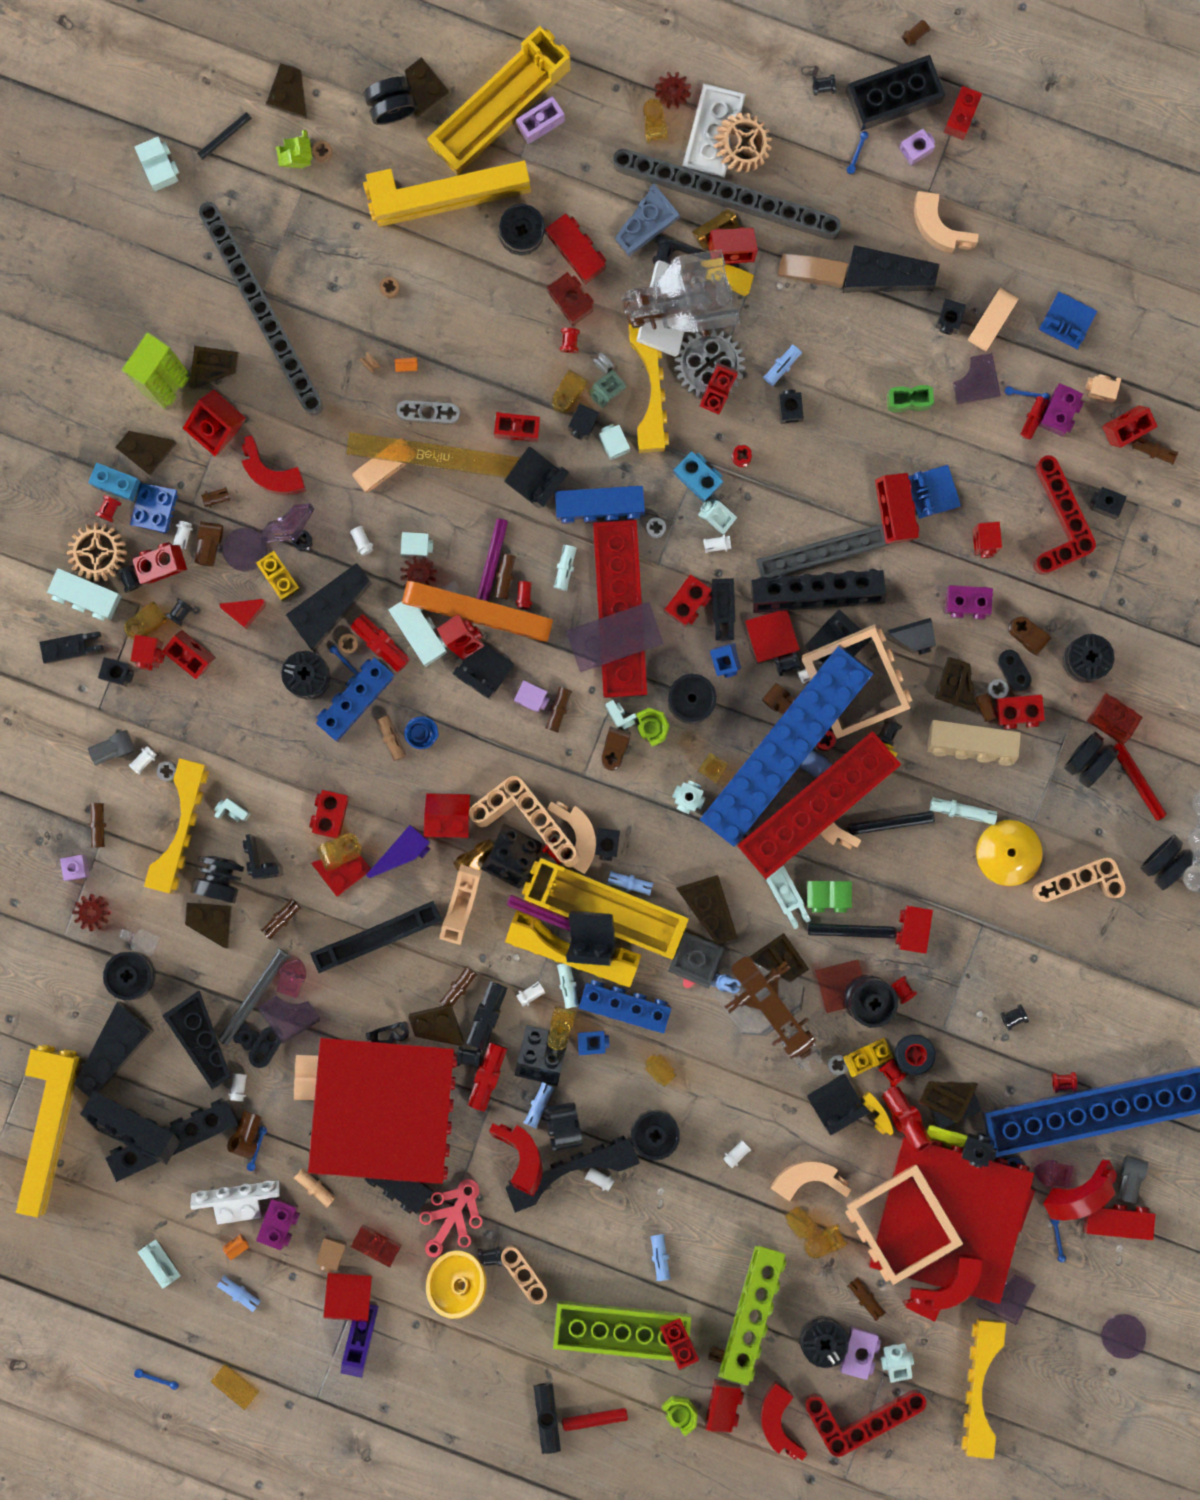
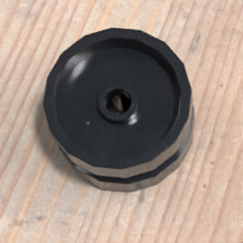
M407 77L387 78L365 89L363 95L367 106L372 107L369 112L373 124L386 125L411 116L418 110L415 97L409 95L412 89Z
M692 673L683 675L674 681L669 689L667 701L669 710L676 719L682 723L696 724L701 723L710 716L715 708L717 696L710 680L702 675ZM695 695V702H689L688 696Z
M1096 731L1077 747L1064 766V769L1071 775L1078 774L1085 768L1079 777V782L1087 788L1091 787L1119 754V750L1111 744L1106 745L1098 752L1103 745L1104 738Z
M1172 835L1164 841L1140 867L1147 876H1153L1158 873L1154 883L1163 891L1180 879L1197 859V856L1190 849H1184L1178 853L1182 848L1183 842L1176 835Z
M135 951L120 952L111 957L103 971V983L107 991L115 998L121 1000H135L146 996L154 987L156 981V969L152 961L144 954ZM128 972L133 974V979L127 978Z
M871 974L860 975L846 986L843 994V1005L846 1012L861 1025L869 1028H878L888 1024L895 1016L898 1009V997L895 990L881 978Z
M648 1110L641 1113L635 1119L631 1128V1141L635 1150L642 1157L649 1160H662L669 1157L677 1149L680 1141V1130L675 1119L669 1113L662 1110ZM654 1130H657L660 1135L658 1138L651 1137V1133H653Z

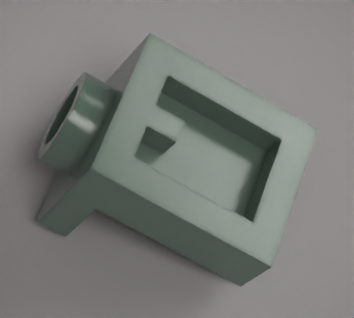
M612 370L596 381L588 393L595 403L604 408L611 399L624 391L627 385Z

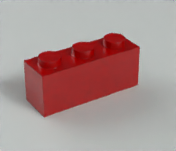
M565 213L545 228V234L586 285L606 270L605 262L607 260L600 251L596 252L591 246L593 242L586 233L583 235L579 231L580 225L573 216L569 218Z
M908 473L884 475L875 479L886 544L909 542L919 538V525L916 522L915 503L912 500L911 494L912 484L908 478Z
M1114 1204V1208L1103 1206L1098 1211L1084 1217L1083 1232L1092 1235L1153 1241L1156 1214L1150 1212L1149 1207L1136 1206V1210L1127 1209V1205Z

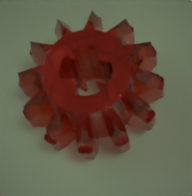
M667 72V79L660 76V83L655 84V89L658 90L655 92V97L660 98L659 104L663 105L667 102V109L671 108V104H674L675 108L679 109V102L686 105V98L691 97V92L688 91L691 89V84L686 83L687 77L683 76L679 79V72L675 73V77H672L671 73ZM671 87H674V90H676L675 94H672V91H670Z
M413 556L414 563L411 564L410 561L406 560L405 563L409 568L401 567L400 569L401 572L406 573V575L400 576L401 581L408 580L431 586L428 583L429 581H437L435 577L430 576L437 573L436 569H430L433 566V562L429 561L425 565L426 558L422 556L420 563L417 557ZM416 570L418 572L424 571V573H422V579H419L418 577L415 579L413 578L415 577L414 572Z
M90 894L89 901L86 896H81L83 904L75 902L74 905L79 908V911L74 910L72 914L79 915L74 920L75 923L83 921L80 926L81 929H85L88 926L89 931L93 932L95 926L99 930L103 928L100 921L103 923L109 922L104 917V915H111V911H104V908L108 907L109 903L101 904L102 896L97 897L95 900V895ZM90 907H92V910H96V915H92L93 919H91V915H87V910H91Z

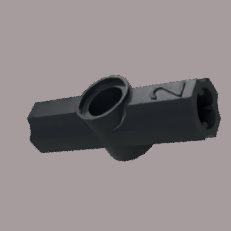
M490 981L482 1003L480 1002L473 1020L475 1022L466 1044L482 1050L485 1049L492 1028H495L499 1018L500 1007L507 992V987Z
M553 1383L534 1385L542 1454L560 1452L561 1446ZM544 1413H550L554 1419L551 1423H544L541 1420V1416Z

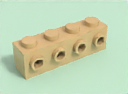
M933 720L929 729L927 752H931L935 756L952 755L957 759L973 758L983 763L995 761L999 762L1000 765L1009 766L1015 764L1019 758L1021 732Z

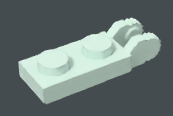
M784 865L781 866L766 881L784 915H787L791 925L796 929L799 927L798 922L791 911L799 908L801 916L806 923L811 921Z

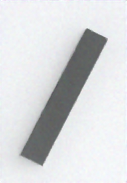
M880 524L756 559L760 577L776 578L886 547L889 544H886L883 525Z

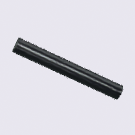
M245 112L201 149L197 155L201 160L205 159L250 121L252 117Z

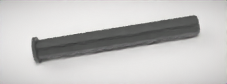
M276 948L277 953L218 1037V1041L223 1045H229L233 1036L240 1029V1026L253 1010L287 958L291 959L292 956L281 948Z

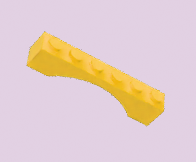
M628 322L630 346L643 361L651 385L649 406L642 422L637 427L638 452L665 451V445H669L668 432H664L663 424L667 423V412L662 410V402H665V389H660V380H664L663 367L658 365V359L662 358V351L636 342L639 328H632V325H629Z
M179 758L173 778L180 798L181 815L179 827L168 849L149 866L144 887L173 894L174 890L177 891L180 883V878L177 877L179 869H183L186 861V856H183L185 847L189 848L192 835L189 832L191 826H195L198 814L195 813L196 807L201 805L204 792H201L202 785L207 783L209 777L208 766Z
M519 910L515 912L505 943L511 944L514 947L522 948L536 955L547 957L556 962L574 967L577 970L594 974L597 977L605 978L629 988L642 956L624 948H616L610 966L568 963L566 954L570 943L552 934L538 918Z
M976 1318V1324H972L971 1335L975 1337L974 1346H970L969 1358L973 1362L972 1369H968L967 1381L971 1382L970 1391H966L965 1404L969 1405L968 1414L965 1413L963 1419V1426L967 1427L966 1436H962L961 1449L965 1450L964 1453L968 1457L994 1459L996 1436L985 1417L982 1404V1388L990 1363L995 1355L1004 1347L1006 1323L1003 1320Z

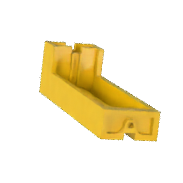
M539 26L521 43V51L426 139L427 145L445 161V164L457 176L502 135L517 118L522 116L571 70L570 52L564 45L561 44L559 46L553 41L555 37L548 29L544 30Z
M525 160L401 189H396L392 169L365 174L367 181L363 182L367 200L372 201L368 203L372 221H377L378 227L531 193L530 179Z
M540 858L539 862L534 861L530 874H533L531 883L526 881L521 893L525 895L524 900L568 918L570 911L612 914L615 937L673 960L689 918Z
M45 1044L38 1045V1048L30 1050L25 1076L46 1080L16 1209L18 1214L36 1218L46 1214L76 1087L74 1083L78 1078L82 1061L81 1056H76V1051L64 1049L59 1052L55 1051L56 1047Z

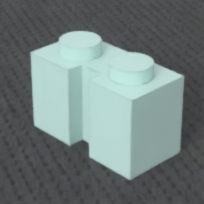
M155 137L134 147L154 191L178 182L176 174L179 173L175 162H170L167 156L171 152L166 141L161 142L159 137Z

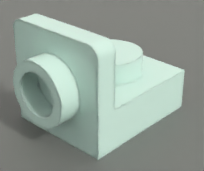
M715 499L706 501L698 514L700 518L705 519L721 534H725L737 519L728 508Z
M614 700L605 704L617 728L623 727L625 730L636 724L634 721L637 719L636 713L623 719L622 715L625 712L620 703L615 704Z
M226 798L225 801L221 800L214 809L216 811L214 816L217 819H221L227 810L230 811L228 815L238 822L240 819L247 821L251 813L229 798Z

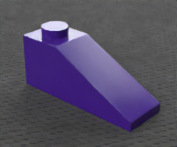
M409 825L366 876L374 878L417 860L418 857L423 859L430 851L428 846L431 842Z
M370 1305L368 1322L352 1321L341 1363V1374L363 1378L379 1306Z

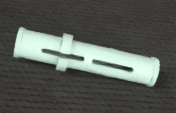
M932 797L929 811L948 814V817L957 816L992 825L996 823L997 811L957 803V800L948 801Z

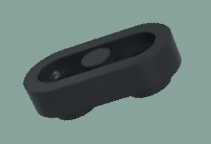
M1014 650L1003 651L998 657V666L1008 684L1015 691L1026 690L1030 686L1032 679L1021 657ZM1012 657L1013 664H1007L1006 658ZM1018 676L1024 678L1023 684L1017 682Z
M270 1026L261 1032L249 1052L248 1058L252 1066L263 1068L271 1062L283 1041V1034L279 1028ZM270 1033H273L276 1036L274 1042H271L268 1039V1035ZM259 1052L264 1054V1060L262 1061L257 1059Z

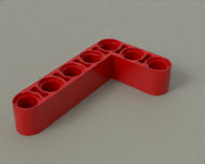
M1051 455L1043 456L1038 461L1036 473L1069 542L1042 553L1035 559L1033 567L1036 573L1040 575L1049 574L1088 556L1096 548V541L1057 459ZM1042 462H1049L1052 465V471L1047 472L1043 470ZM1053 481L1059 482L1062 487L1061 491H1054L1051 483ZM1061 501L1069 502L1071 510H1062ZM1071 521H1077L1080 524L1079 531L1071 529ZM1080 541L1088 542L1090 546L1088 551H1083L1080 548ZM1060 550L1069 552V560L1061 559L1059 555ZM1040 559L1049 561V569L1041 568L1039 564Z
M913 1389L840 1429L821 1395L813 1393L805 1400V1407L827 1449L835 1457L846 1455L925 1410L927 1405L924 1395L920 1391ZM919 1396L921 1397V1403L916 1407L911 1406V1398ZM813 1400H819L821 1407L816 1411L809 1408L810 1403ZM894 1407L902 1409L899 1417H892L890 1415V1411ZM874 1418L882 1419V1425L879 1428L871 1427V1421ZM824 1420L832 1422V1427L829 1430L820 1428ZM853 1430H862V1436L859 1439H853L851 1437ZM835 1440H841L843 1446L839 1450H834L831 1448L832 1443Z

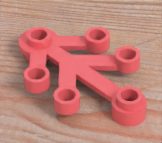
M466 1179L458 1185L457 1189L442 1193L437 1191L432 1194L431 1202L437 1206L441 1205L445 1200L458 1198L454 1206L432 1212L423 1211L420 1214L419 1220L424 1225L430 1224L433 1220L447 1217L435 1239L429 1240L425 1245V1252L428 1256L438 1257L442 1253V1243L454 1222L456 1223L459 1235L458 1245L462 1248L470 1245L471 1237L467 1234L462 1209L466 1202L471 1215L469 1219L470 1226L477 1229L483 1223L475 1201L479 1195V1186L474 1180ZM471 1187L472 1194H465L464 1188ZM439 1194L442 1197V1201L435 1202L434 1195ZM423 1214L430 1215V1220L428 1222L423 1221ZM475 1217L480 1220V1224L476 1226L472 1224V1219ZM462 1237H467L469 1242L468 1244L463 1245L461 1244L460 1239ZM433 1244L438 1247V1251L435 1253L430 1251V1246Z

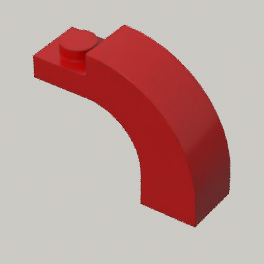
M252 435L244 437L245 444H242L245 457L249 456V459L242 460V464L247 474L259 487L278 495H294L306 491L299 467L286 471L268 469L262 464L255 438Z
M493 1123L489 1129L491 1136L512 1146L519 1153V1165L511 1179L512 1185L534 1196L540 1185L543 1173V1162L538 1147L532 1137L520 1126L516 1125L512 1132V1129L504 1124L498 1126Z
M1102 1159L1093 1176L1079 1187L1072 1189L1052 1188L1043 1203L1050 1218L1063 1221L1075 1220L1086 1217L1105 1206L1116 1193L1112 1184L1115 1182L1117 1174L1111 1161Z
M959 1256L956 1276L948 1286L941 1289L910 1287V1298H914L915 1303L928 1304V1300H932V1310H944L959 1305L977 1287L981 1276L983 1260L977 1257Z
M774 1381L767 1390L761 1404L760 1419L764 1435L770 1446L778 1454L785 1447V1453L794 1460L799 1458L803 1461L808 1454L807 1451L791 1439L781 1426L782 1414L794 1396L781 1384Z

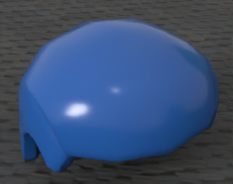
M425 716L412 718L404 730L405 740L413 748L419 750L429 748L439 736L438 726L432 719Z

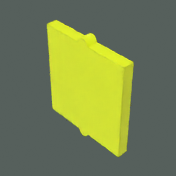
M931 1125L926 1130L932 1140L942 1142V1147L951 1149L952 1145L960 1148L964 1147L967 1140L966 1135Z

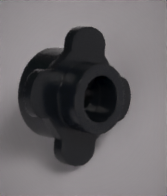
M242 1024L238 1034L233 1036V1041L241 1044L245 1050H251L252 1044L258 1039L260 1034L258 1031L250 1029L248 1024Z

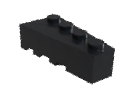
M854 245L843 293L933 291L940 264Z
M356 563L288 612L286 616L309 648L315 652L372 583L358 563Z
M199 990L162 1016L206 1082L214 1090L229 1080L231 1075Z
M117 1002L74 1085L89 1098L94 1091L99 1094L154 1030L124 1003Z
M95 1091L80 1113L96 1131L165 1165L168 1164L180 1144L174 1130L166 1126L161 1128L154 1120L147 1117L145 1119L137 1112L126 1109L117 1102Z

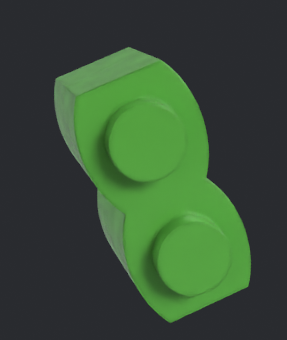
M927 385L915 386L912 389L899 386L890 389L887 393V410L894 413L905 412L909 409L925 411L934 404L933 387Z
M807 881V908H812V912H825V908H834L835 913H847V908H852V881Z

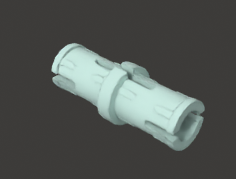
M563 545L560 563L556 567L558 572L554 588L564 591L568 590L570 575L574 571L573 561L577 550L576 547Z
M559 964L557 965L561 983L559 988L563 993L565 1009L578 1007L579 1003L575 989L577 984L574 982L571 966Z

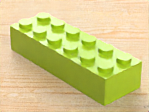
M148 332L122 368V371L138 390L163 409L167 405L171 406L177 397L175 395L180 387L183 388L189 380V372L172 349Z
M558 1300L553 1349L675 1361L660 1327L680 1318L690 1338L692 1317L691 1314Z

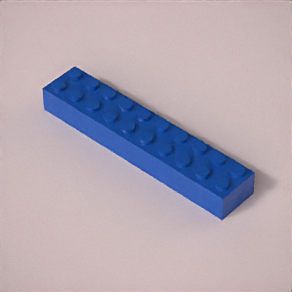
M839 645L699 820L735 847L871 678L874 671Z
M1200 1066L983 1111L982 1115L986 1134L991 1137L992 1141H995L994 1148L997 1149L995 1157L1200 1114Z

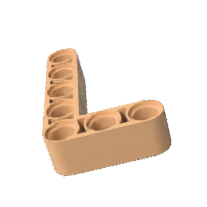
M517 776L507 778L470 808L469 816L478 827L482 828L489 826L510 808L517 805L564 866L573 867L579 862L580 855L523 780ZM513 785H521L519 791L511 792ZM497 798H503L501 805L494 806V801ZM527 801H534L530 809H524V804ZM480 811H485V817L477 820V814ZM540 818H547V821L544 825H537V821ZM554 834H559V840L555 843H551V836ZM573 851V856L570 859H563L565 852Z

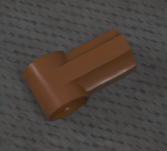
M204 521L200 522L195 564L214 567L218 544L221 543L223 536V525Z
M775 683L761 699L768 707L782 715L795 701L790 697V693L778 683Z
M243 1111L237 1131L231 1135L227 1143V1149L230 1153L247 1159L254 1156L257 1150L255 1137L262 1119L261 1116Z

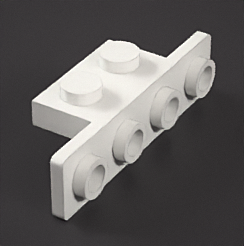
M279 1180L264 1181L263 1183L243 1184L236 1187H222L216 1190H201L191 1194L190 1206L192 1210L213 1207L217 1225L258 1219L262 1216L259 1200L279 1197L280 1183Z

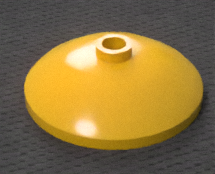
M1003 820L989 826L981 834L976 846V859L982 873L992 882L1003 886H1016L1027 882L1036 874L1042 862L1043 852L1039 837L1028 825L1015 820ZM1010 848L1015 851L1013 857H1010L1007 853Z
M451 1251L440 1256L430 1268L426 1280V1293L430 1305L438 1314L451 1319L464 1318L473 1313L481 1304L486 1291V1274L482 1264L475 1256L464 1251Z

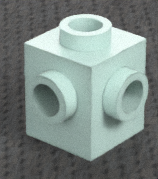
M689 781L688 784L683 782L682 786L677 785L672 797L676 799L674 804L678 805V810L689 814L690 811L695 812L696 808L701 809L706 798L702 796L704 791L700 790L701 785ZM692 793L693 800L687 801L685 794Z
M905 1343L884 1347V1357H881L883 1371H888L890 1383L912 1379L911 1365H914L912 1352H907Z

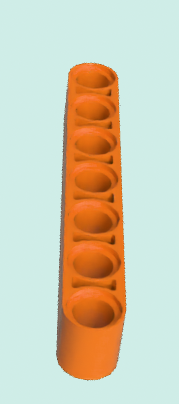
M407 581L401 602L405 605L450 617H455L459 614L463 619L468 618L472 623L548 642L553 620L547 617L412 581Z

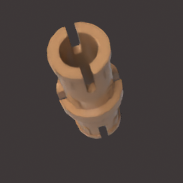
M390 716L378 719L377 723L384 737L383 742L387 744L393 761L407 756L399 740L400 735L396 733Z

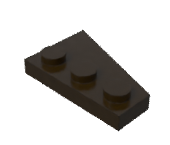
M718 875L676 888L716 945L738 938Z

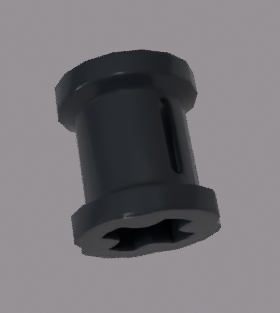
M831 74L830 77L821 78L812 76L813 95L817 96L818 93L826 92L836 94L835 75Z
M659 240V249L657 255L653 257V264L660 260L671 265V258L673 252L677 249V245L669 240Z
M300 529L293 533L291 541L297 550L301 552L308 551L313 546V539L307 531ZM298 538H305L307 543L305 545L299 544Z
M134 565L127 566L116 572V575L120 576L123 582L125 593L132 592L143 586V584L139 583L134 572Z
M177 598L176 605L165 616L181 627L183 625L182 621L194 609ZM183 608V610H182L181 613L178 615V617H176V615H177V613L180 611V609Z
M792 652V655L780 659L778 657L774 658L779 676H783V673L793 670H801L796 652Z
M886 718L881 732L876 735L883 743L893 746V740L898 730L902 729V726Z
M1021 1004L1010 1012L1000 1013L1008 1031L1018 1024L1029 1022Z
M459 1046L457 1066H461V1064L470 1065L478 1069L481 1049L474 1051L463 1049V1047Z
M500 1247L483 1251L481 1248L478 1249V1259L483 1268L484 1266L491 1265L502 1266Z

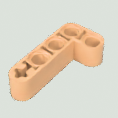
M1102 858L1036 884L1032 894L1038 902H1049L1099 882L1102 892L1106 897L1120 898L1125 893L1126 888L1116 862L1111 858ZM1103 862H1107L1110 865V871L1107 874L1102 873L1100 869ZM1082 870H1087L1090 874V879L1087 882H1083L1080 879ZM1062 878H1066L1069 881L1070 885L1067 890H1062L1059 886ZM1112 882H1115L1119 887L1115 895L1109 891V885ZM1041 887L1043 889L1053 887L1055 890L1046 893V898L1039 895V892L1042 891Z

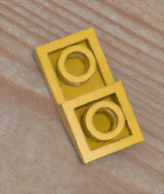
M710 261L704 281L711 285L723 283L727 288L746 296L749 294L754 275L727 264L712 265Z
M272 551L256 562L281 601H284L300 590L275 551Z
M881 1038L843 1056L851 1077L857 1076L894 1058L885 1038Z
M867 1091L862 1097L866 1101L863 1105L872 1113L878 1112L872 1119L876 1122L874 1127L882 1135L888 1133L891 1136L894 1132L885 1110L877 1099Z

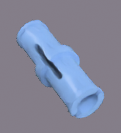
M792 344L781 358L775 360V365L763 376V379L771 386H774L785 372L788 373L790 371V366L802 352Z
M613 871L610 872L609 877L611 878L608 879V885L624 888L627 892L635 891L650 896L653 882L634 878L635 876L631 874L626 876Z
M715 973L711 986L717 987L722 992L737 993L740 988L736 987V985L741 986L738 980L726 974Z
M543 1082L541 1083L535 1100H532L530 1103L532 1106L523 1123L535 1129L537 1128L544 1108L547 1107L549 1098L555 1089L554 1087Z
M664 1234L650 1236L653 1256L651 1258L655 1263L656 1281L671 1279L668 1267V1259L670 1258L666 1252Z
M224 1275L221 1280L228 1284V1286L219 1282L216 1287L233 1297V1301L240 1302L253 1312L256 1307L249 1301L258 1305L261 1300L245 1290L246 1287L243 1285L240 1287Z

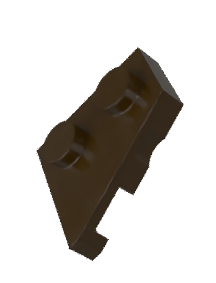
M280 63L266 105L306 119L307 112L302 72L300 69Z
M128 431L115 448L151 476L177 443L171 439Z

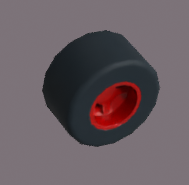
M911 1034L903 1037L897 1043L894 1057L901 1070L909 1074L919 1075L926 1073L932 1068L936 1052L934 1045L929 1039L921 1035Z

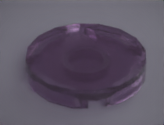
M245 527L229 533L224 540L222 548L228 565L242 572L253 571L258 568L256 562L265 557L267 553L266 542L261 534L254 529Z
M1125 1313L1116 1314L1103 1325L1101 1332L1102 1344L1106 1351L1114 1357L1131 1359L1139 1355L1144 1349L1146 1330L1143 1324L1134 1316Z

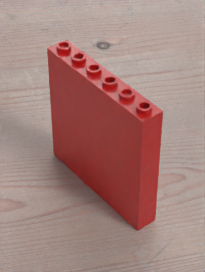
M320 1038L307 1174L443 1184V1180H447L448 1166H444L445 1157H449L450 1144H446L447 1135H451L452 1121H448L449 1112H453L454 1099H450V1091L455 1090L456 1077H452V1068L457 1067V1054H454V1049Z
M903 1136L892 1178L916 1164L963 1245L906 1278L944 1288L956 1276L959 1256L981 1258L983 1262L980 1280L970 1296L1000 1304L1034 1172L1029 1171V1166L1017 1163L1016 1167L1008 1165V1160L995 1157L994 1162L989 1161L987 1167L982 1166V1168L970 1165V1161L961 1158L964 1148L953 1145L951 1149L942 1147V1142L932 1140V1144L925 1150L915 1152L906 1136ZM913 1176L888 1190L875 1239L894 1274L901 1272L951 1242ZM870 1257V1268L883 1269L879 1261L874 1262L872 1257Z

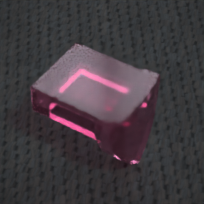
M301 960L288 962L281 967L277 992L297 999L302 983L306 979V969Z
M1047 1160L1038 1164L1034 1171L1038 1179L1047 1187H1053L1054 1185L1069 1188L1074 1166L1058 1163L1057 1160Z

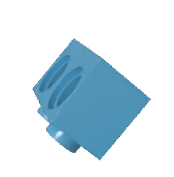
M691 451L673 470V474L705 503L723 485V480H721L723 476L715 468L711 470L705 464L707 461L701 454L697 453L695 455ZM694 463L698 470L695 473H689L685 469L686 465ZM709 478L713 481L714 485L711 488H704L701 481Z
M96 462L88 483L92 487L134 502L141 481Z

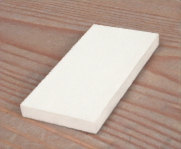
M703 84L682 167L706 175L725 178L728 162L721 164L724 158L722 155L720 157L716 156L720 149L714 148V145L719 142L713 138L716 134H719L716 129L722 126L721 122L723 120H728L730 115L736 117L737 113H741L746 94ZM728 138L729 146L731 149L732 141L730 140V138Z
M658 260L655 264L648 296L659 297L665 293L679 291L685 283V271ZM688 298L681 299L683 308L690 307ZM647 305L645 307L648 314L653 312L652 306ZM681 316L655 321L657 327L655 330L652 328L651 322H646L644 326L639 328L636 342L676 357L679 355L687 317Z

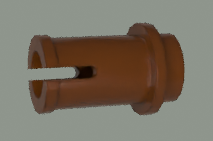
M921 20L909 31H904L902 36L904 43L909 47L916 45V41L929 32L930 27L926 21Z
M227 487L209 493L205 491V494L201 495L205 507L209 506L212 508L211 505L230 501Z
M985 693L975 697L977 700L975 704L979 705L984 722L998 717L990 700L992 696Z

